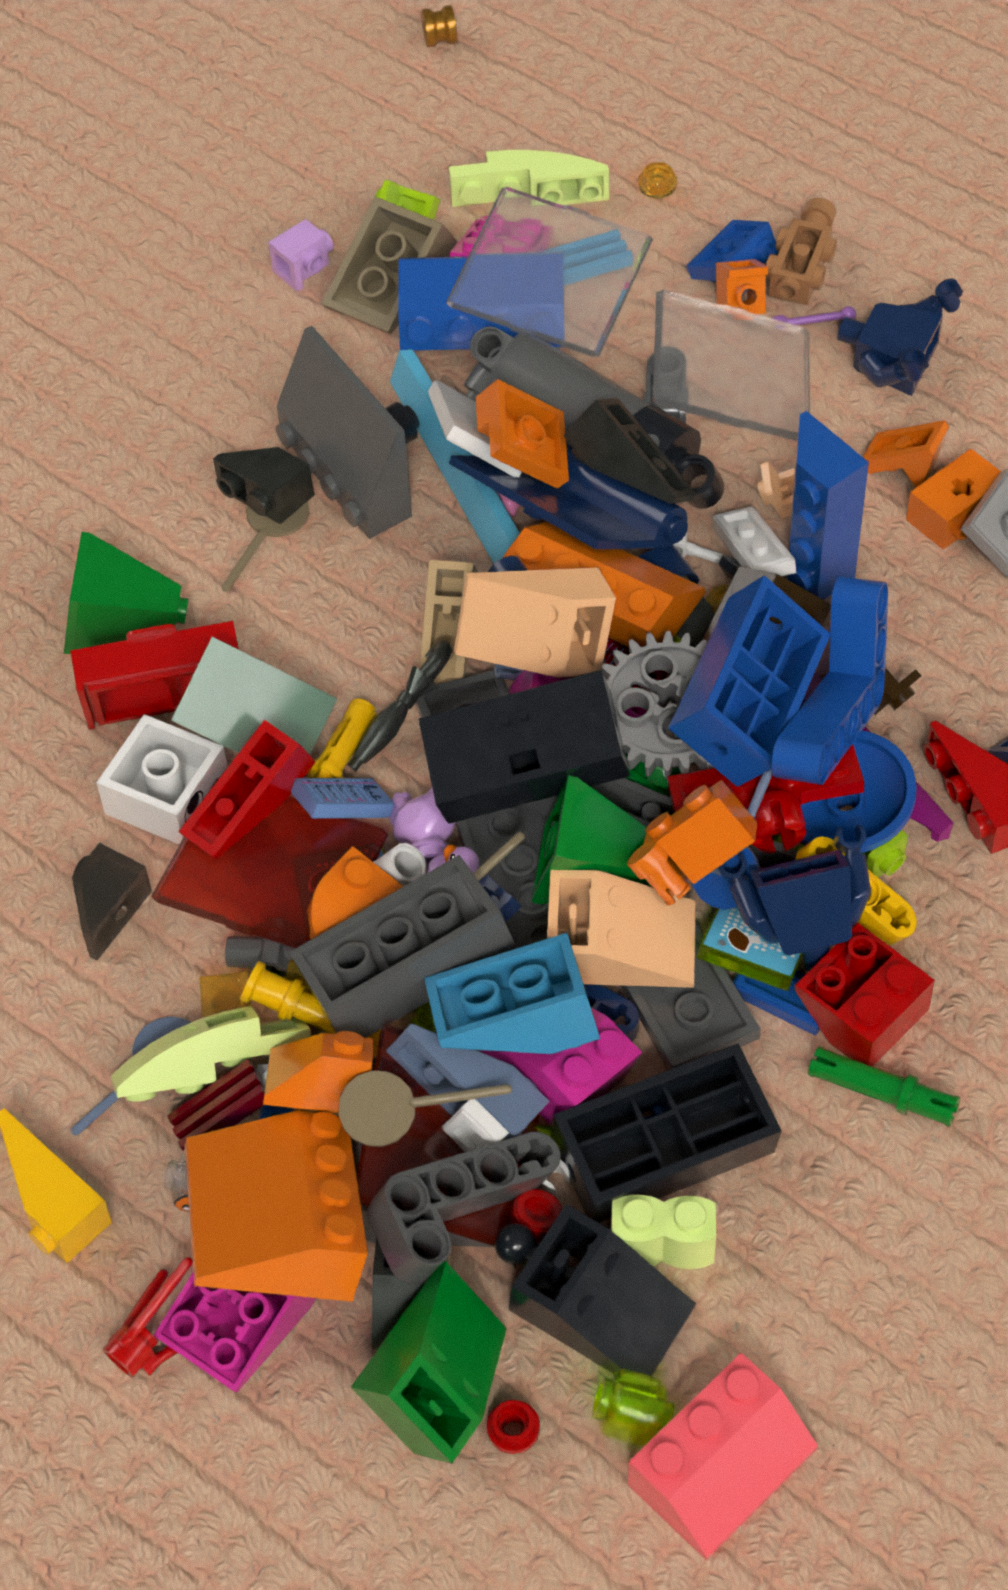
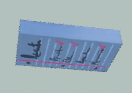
M295 778L291 789L293 796L312 819L390 817L394 807V802L373 778Z

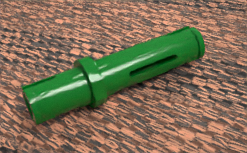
M817 1047L814 1053V1057L817 1058L816 1060H811L808 1076L817 1077L896 1106V1112L907 1115L910 1111L951 1127L954 1121L953 1114L957 1113L961 1097L953 1096L921 1084L918 1077L908 1075L907 1078L897 1076L828 1051L824 1047Z

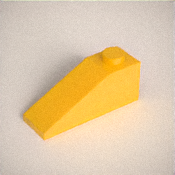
M3 1108L0 1111V1128L22 1204L32 1228L28 1232V1236L44 1254L49 1255L54 1251L64 1262L68 1263L112 1223L105 1200Z

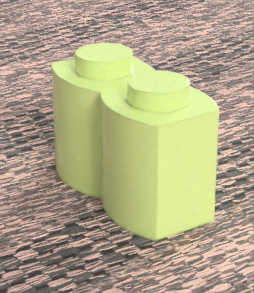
M646 1195L623 1196L612 1201V1232L652 1266L664 1262L667 1265L680 1269L707 1267L714 1263L716 1203L698 1196H679L665 1202Z

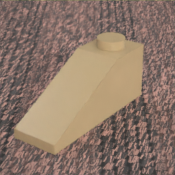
M429 560L420 668L427 661L425 655L436 643L445 640L449 642L453 650L448 663L434 679L436 684L466 677L468 658L456 655L454 647L466 573H478L474 563Z

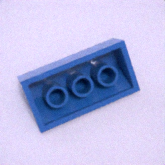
M563 254L399 258L398 316L400 350L470 349L473 335L485 327L498 328L513 338L519 333L530 331L555 347H565Z
M804 411L799 415L788 551L795 558L796 573L787 575V580L824 600L832 595L835 582L839 576L855 578L869 462L808 411Z

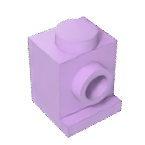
M307 219L268 242L272 271L297 292L303 288V281L329 265L328 253L334 249L332 239L323 229L319 230Z

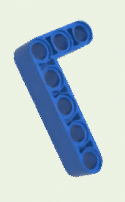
M843 576L837 578L831 600L829 672L778 736L772 754L771 769L773 777L823 785L879 708L885 685L888 585L886 582Z

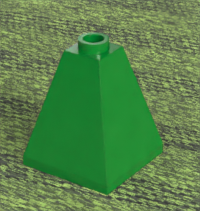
M81 532L69 600L63 654H71L70 650L127 640L126 634L133 630L165 624H185L189 598L180 597L182 585L95 535Z
M568 775L543 825L531 902L536 904L549 903L550 870L602 871L652 887L646 879H639L627 865L631 855L644 844L645 829L647 827L578 777Z

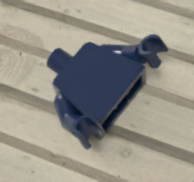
M950 278L942 281L935 289L936 295H931L917 303L904 305L878 303L873 308L866 323L844 317L839 328L838 341L856 346L854 368L856 371L864 374L875 387L890 386L912 396L925 369L929 367V361L939 344L943 308L946 312L950 313L955 312L960 306L958 297L963 294V291L956 279Z
M861 825L855 827L856 844H848L844 841L842 837L843 830L840 826L835 832L833 839L834 845L838 850L750 871L751 879H746L745 877L748 865L746 858L740 852L737 856L742 866L738 872L733 874L726 872L723 864L718 867L722 877L733 884L730 892L743 922L766 943H779L784 955L802 953L807 971H810L831 950V945L847 942L851 939L852 925L860 920L871 894L866 857L859 850L866 840V832Z

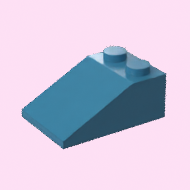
M567 933L424 978L441 1048L554 1054L600 1039Z

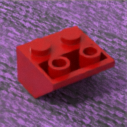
M858 923L852 928L851 939L847 942L836 944L795 984V991L827 1041L850 1059L874 1066L929 1010L935 979Z

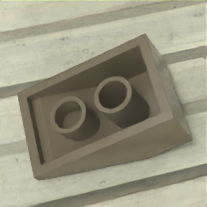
M375 197L321 304L388 334H392L399 325V258L450 257V252L457 244V240L442 223Z

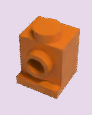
M756 259L716 263L717 312L730 318L731 323L734 324L755 322V315L766 314L765 275H768V266ZM747 290V300H741L742 293Z

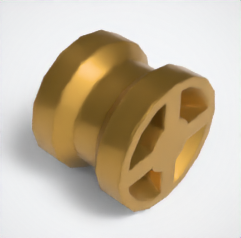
M452 5L443 6L440 11L434 12L429 8L421 10L422 28L427 48L434 47L437 42L446 41L448 44L457 43V29Z

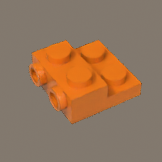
M499 379L495 380L476 396L477 431L489 437L490 457L557 489L569 481L563 411Z

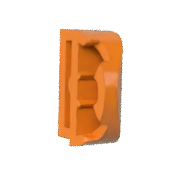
M352 846L327 872L316 887L306 913L308 914L310 939L312 940L404 886Z

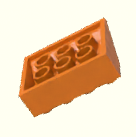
M296 1110L186 1138L185 1158L195 1286L353 1302L368 1251L351 1138L343 1129L339 1115L325 1111Z

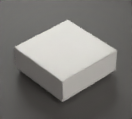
M476 1099L468 1100L442 1126L443 1130L465 1152L500 1142L509 1133Z

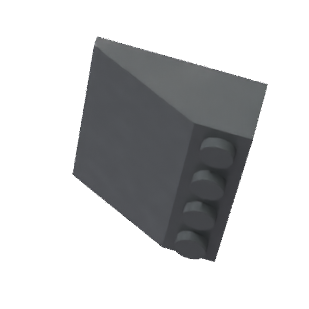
M313 326L304 329L276 406L279 420L276 432L284 447H292L297 453L298 458L309 464L310 471L319 479L323 492L329 500L335 499L341 505L349 524L352 527L358 526L370 539L412 517L405 431Z

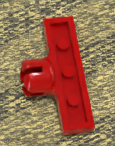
M851 745L823 785L779 779L772 775L754 818L757 822L755 842L752 845L762 852L775 854L776 850L771 835L779 834L784 852L798 846L806 836V822L801 805L812 801L864 793V779L854 745ZM715 768L667 776L673 812L675 813L684 807V800L694 790L703 785L710 788L720 780L726 784L746 810H748L762 774L739 787L735 786Z

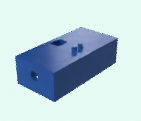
M765 575L728 598L668 729L737 787L771 770L775 742L798 712L831 634ZM769 617L778 618L782 624L773 623L769 620Z

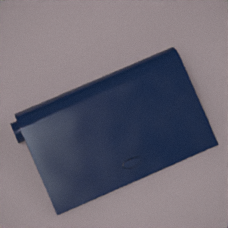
M567 443L569 481L558 489L523 472L519 478L513 477L477 456L451 455L450 465L524 507L523 512L536 520L543 518L594 549L667 548L680 542L688 529V518L685 509L674 503H667L589 468L574 456L573 447Z

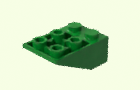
M444 1261L429 1277L351 1388L414 1454L452 1464L483 1419L507 1328L455 1270Z

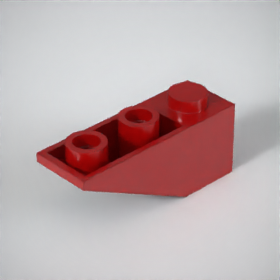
M938 721L930 722L927 742L923 747L929 766L932 769H938L945 780V787L949 798L954 804H960L967 815V822L971 833L977 840L982 839L990 854L1008 848V764Z

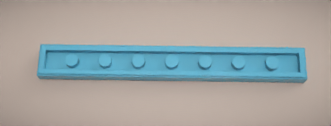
M413 349L399 350L390 383L403 406H410L417 415L420 424L417 430L494 564L504 556L520 532L495 490L449 464L451 455H475L446 440L428 393L429 388L433 384Z

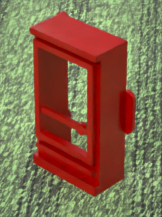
M228 621L177 631L175 625L165 624L130 631L126 634L127 640L70 650L76 689L89 730L95 729V722H98L99 726L142 718L144 714L154 716L175 712L212 637L239 650L234 622Z

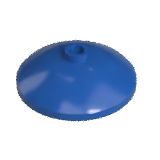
M861 731L852 745H854L863 775L864 793L812 801L801 805L806 822V836L800 843L806 845L815 838L822 836L833 840L835 832L841 826L844 841L848 844H856L855 827L857 825H861L866 832V840L859 849L860 853L878 848L894 838L909 821L915 807L917 795L915 774L904 753L889 740L871 732ZM846 805L854 807V809L849 811L840 810L843 806Z

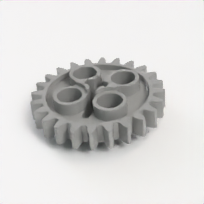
M666 631L662 643H657L651 633H647L646 646L640 647L637 642L631 639L629 640V655L615 650L613 657L616 666L604 663L601 666L612 694L624 750L628 754L627 763L630 770L639 762L645 763V776L649 777L655 767L658 766L662 767L663 775L667 779V776L671 775L672 767L679 766L682 774L689 773V764L695 762L702 770L707 769V761L683 740H673L665 735L670 730L668 727L708 643L707 640L704 639L694 648L690 646L689 633H685L680 643L673 642L670 631ZM655 670H663L670 674L664 680H654L648 675ZM632 685H639V686L642 687V689H641V688H631V686H632ZM631 707H641L647 711L643 716L637 718L627 716L624 713Z

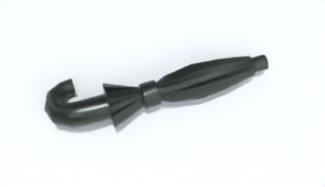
M443 640L436 643L425 655L427 661L420 669L412 666L406 689L396 698L397 701L388 705L374 717L364 732L353 753L354 757L348 763L352 770L356 772L362 764H366L397 735L406 718L408 709L414 706L417 698L439 687L434 683V679L442 671L452 655L453 650L449 642Z

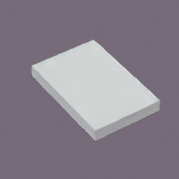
M435 379L428 393L446 440L511 476L519 478L522 473L521 471L490 457L489 437L477 431L476 402Z

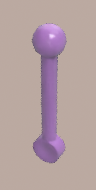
M846 306L838 312L787 318L783 315H777L772 318V329L775 332H784L789 326L843 320L844 317L855 319L856 311L853 307Z

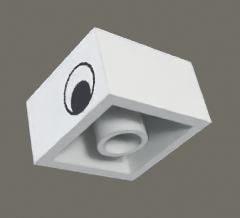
M144 714L96 782L104 813L184 847L188 839L178 831L228 768L224 746Z

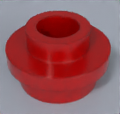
M504 1401L493 1408L488 1416V1438L495 1448L504 1453L519 1454L525 1452L536 1443L539 1437V1417L536 1411L523 1401ZM511 1422H517L523 1426L522 1432L515 1436L508 1435L504 1428Z

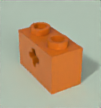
M970 448L910 492L906 520L944 550L957 539L963 540L967 537L961 530V527L1001 471Z

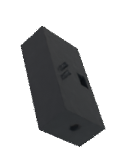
M602 670L418 719L435 804L448 824L557 796L568 775L578 777L590 787L631 776L612 694ZM540 764L538 769L519 774L516 773V769Z
M739 1043L554 1114L550 1137L559 1147L560 1159L568 1168L570 1181L586 1216L599 1223L612 1218V1201L628 1195H646L659 1199L775 1153L782 1130ZM660 1104L663 1113L644 1120L641 1111Z

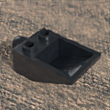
M567 1204L539 1245L536 1244L533 1232L521 1223L506 1224L496 1234L494 1246L501 1260L513 1265L527 1263L511 1286L508 1310L639 1390L644 1391L694 1310L696 1303L615 1233ZM569 1256L576 1257L580 1262L579 1265L568 1267Z

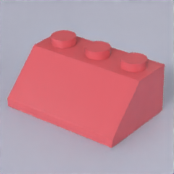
M740 1353L628 1462V1486L707 1560L817 1450L818 1445L782 1389L743 1353Z

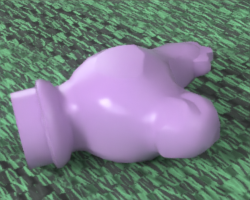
M432 787L426 794L412 800L408 792H397L391 799L394 802V807L390 817H387L393 825V836L400 843H408L416 847L424 856L426 865H428L434 857L444 853L445 847L449 845L446 841L454 830L455 822L448 824L435 804Z

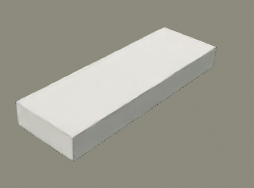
M750 506L712 516L714 531L742 567L776 573L780 576L796 573L795 558L754 507Z

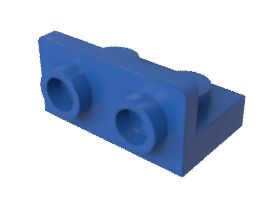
M732 220L686 265L691 279L716 282V263L756 259L766 265L770 254H779V251H776L777 242L769 222Z

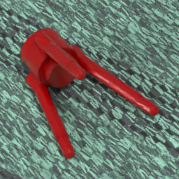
M185 1257L167 1280V1270L161 1269L122 1326L102 1349L105 1355L131 1378L141 1369L148 1376H151L163 1362L178 1353L171 1347L166 1346L154 1354L152 1349L158 1344V1341L145 1326L192 1266L193 1260L190 1257Z

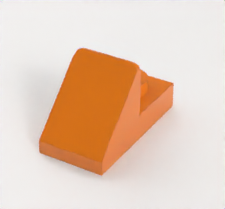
M945 420L876 433L863 456L869 462L868 474L883 471L892 472L903 468L914 486L918 487L928 479L932 472L949 425Z

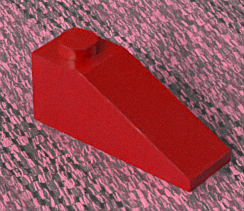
M264 720L178 832L217 860L292 794L291 789L295 778H304L315 764V761L298 742Z

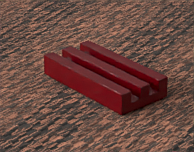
M248 1059L167 1115L169 1122L174 1126L172 1128L173 1132L179 1139L178 1144L184 1152L187 1137L235 1126L264 1106L265 1085L257 1068Z

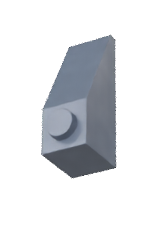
M412 1023L386 1050L430 1095L503 1084L511 1085L512 1092L510 1094L476 1099L509 1132L502 1141L518 1136L550 1102L537 1089L536 1085L529 1078L524 1077L513 1065L477 1050L441 1048L436 1033ZM468 1100L440 1105L453 1116Z

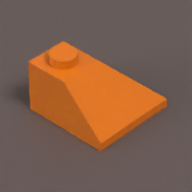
M341 1031L336 1034L321 1033L271 1048L263 1105L338 1113L339 1099L345 1086L357 1075L369 1072L372 1069L374 1039L364 1038L360 1034L351 1031Z

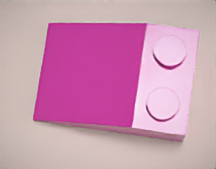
M592 1007L591 1010L600 1036L598 1040L554 1054L480 1050L486 1055L513 1065L524 1077L529 1078L536 1085L537 1089L550 1101L539 1114L551 1127L554 1114L607 1094L624 1080L642 1054L608 1016Z

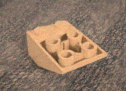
M599 568L466 573L454 652L458 656L557 678L576 677L602 670L601 666L604 661L616 597Z
M550 870L547 939L564 933L568 934L583 984L694 988L695 900L685 897L679 900L674 895L673 898L676 902L666 906L664 900L653 887L595 870Z

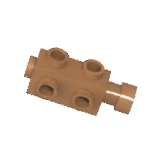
M819 197L810 199L806 203L801 220L793 218L790 228L781 227L776 243V251H779V254H770L766 263L768 275H765V278L770 279V297L808 305L814 289L821 290L826 273V266L824 264L825 262L832 263L837 247V239L831 238V226L836 217V208L829 200Z

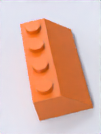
M550 522L525 527L502 557L517 556L528 570L599 568L616 597L608 637L628 647L629 640L631 639L637 642L640 647L646 646L647 633H651L657 643L663 642L666 631H670L674 638L706 593L704 587L622 549H594Z

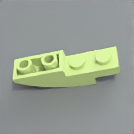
M539 150L486 151L485 163L449 167L452 207L530 198L532 209L609 200L608 165L571 154Z
M252 1006L223 1011L177 1028L150 1043L128 1059L111 1075L112 1086L117 1098L126 1097L127 1101L132 1102L149 1100L156 1096L155 1092L175 1089L176 1093L181 1094L198 1092L205 1088L204 1084L216 1082L214 1063L221 1062L223 1066L236 1067L247 1059L251 1062V1057L270 1054L271 1048L311 1037L310 1028L305 1022L297 1018H291L290 1021L286 1019L285 1021L278 1020L260 1023L259 1016Z

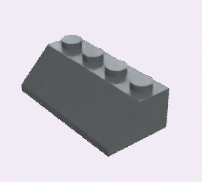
M458 855L289 953L335 1033L351 1031L367 1038L429 1002L425 977L517 948L501 911L461 856Z

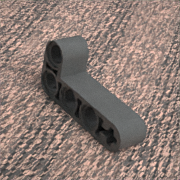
M529 1132L392 1176L368 1205L367 1214L374 1234L395 1277L403 1283L410 1285L421 1284L441 1266L449 1256L452 1245L443 1222L516 1199L518 1195L524 1192L538 1189L560 1164L561 1154L555 1141L544 1133ZM481 1172L488 1175L492 1182L488 1181ZM437 1185L444 1188L449 1194V1196H446L442 1192H440ZM392 1199L397 1200L399 1203H401L405 1211L397 1208L392 1202ZM413 1246L422 1250L426 1255V1259L420 1257L413 1249Z

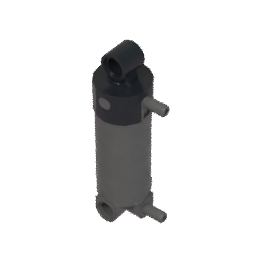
M485 327L473 335L470 342V351L472 356L478 361V364L463 384L469 390L466 394L468 398L476 402V396L495 380L499 379L563 411L565 433L596 399L619 398L690 486L696 477L707 475V479L702 486L692 488L697 496L692 501H687L691 506L698 509L709 508L721 499L724 493V481L713 463L707 457L699 454L701 436L698 430L660 407L647 403L530 331L519 333L513 338L498 328Z

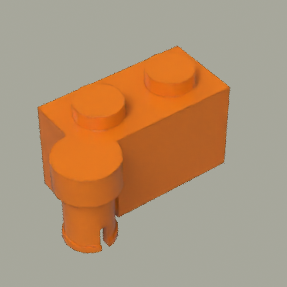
M722 780L710 788L703 785L694 790L684 800V807L671 816L668 812H665L655 818L645 829L644 844L627 861V865L639 879H646L664 900L666 906L676 902L673 898L674 895L680 900L689 891L691 886L687 882L688 879L695 884L755 842L756 820Z

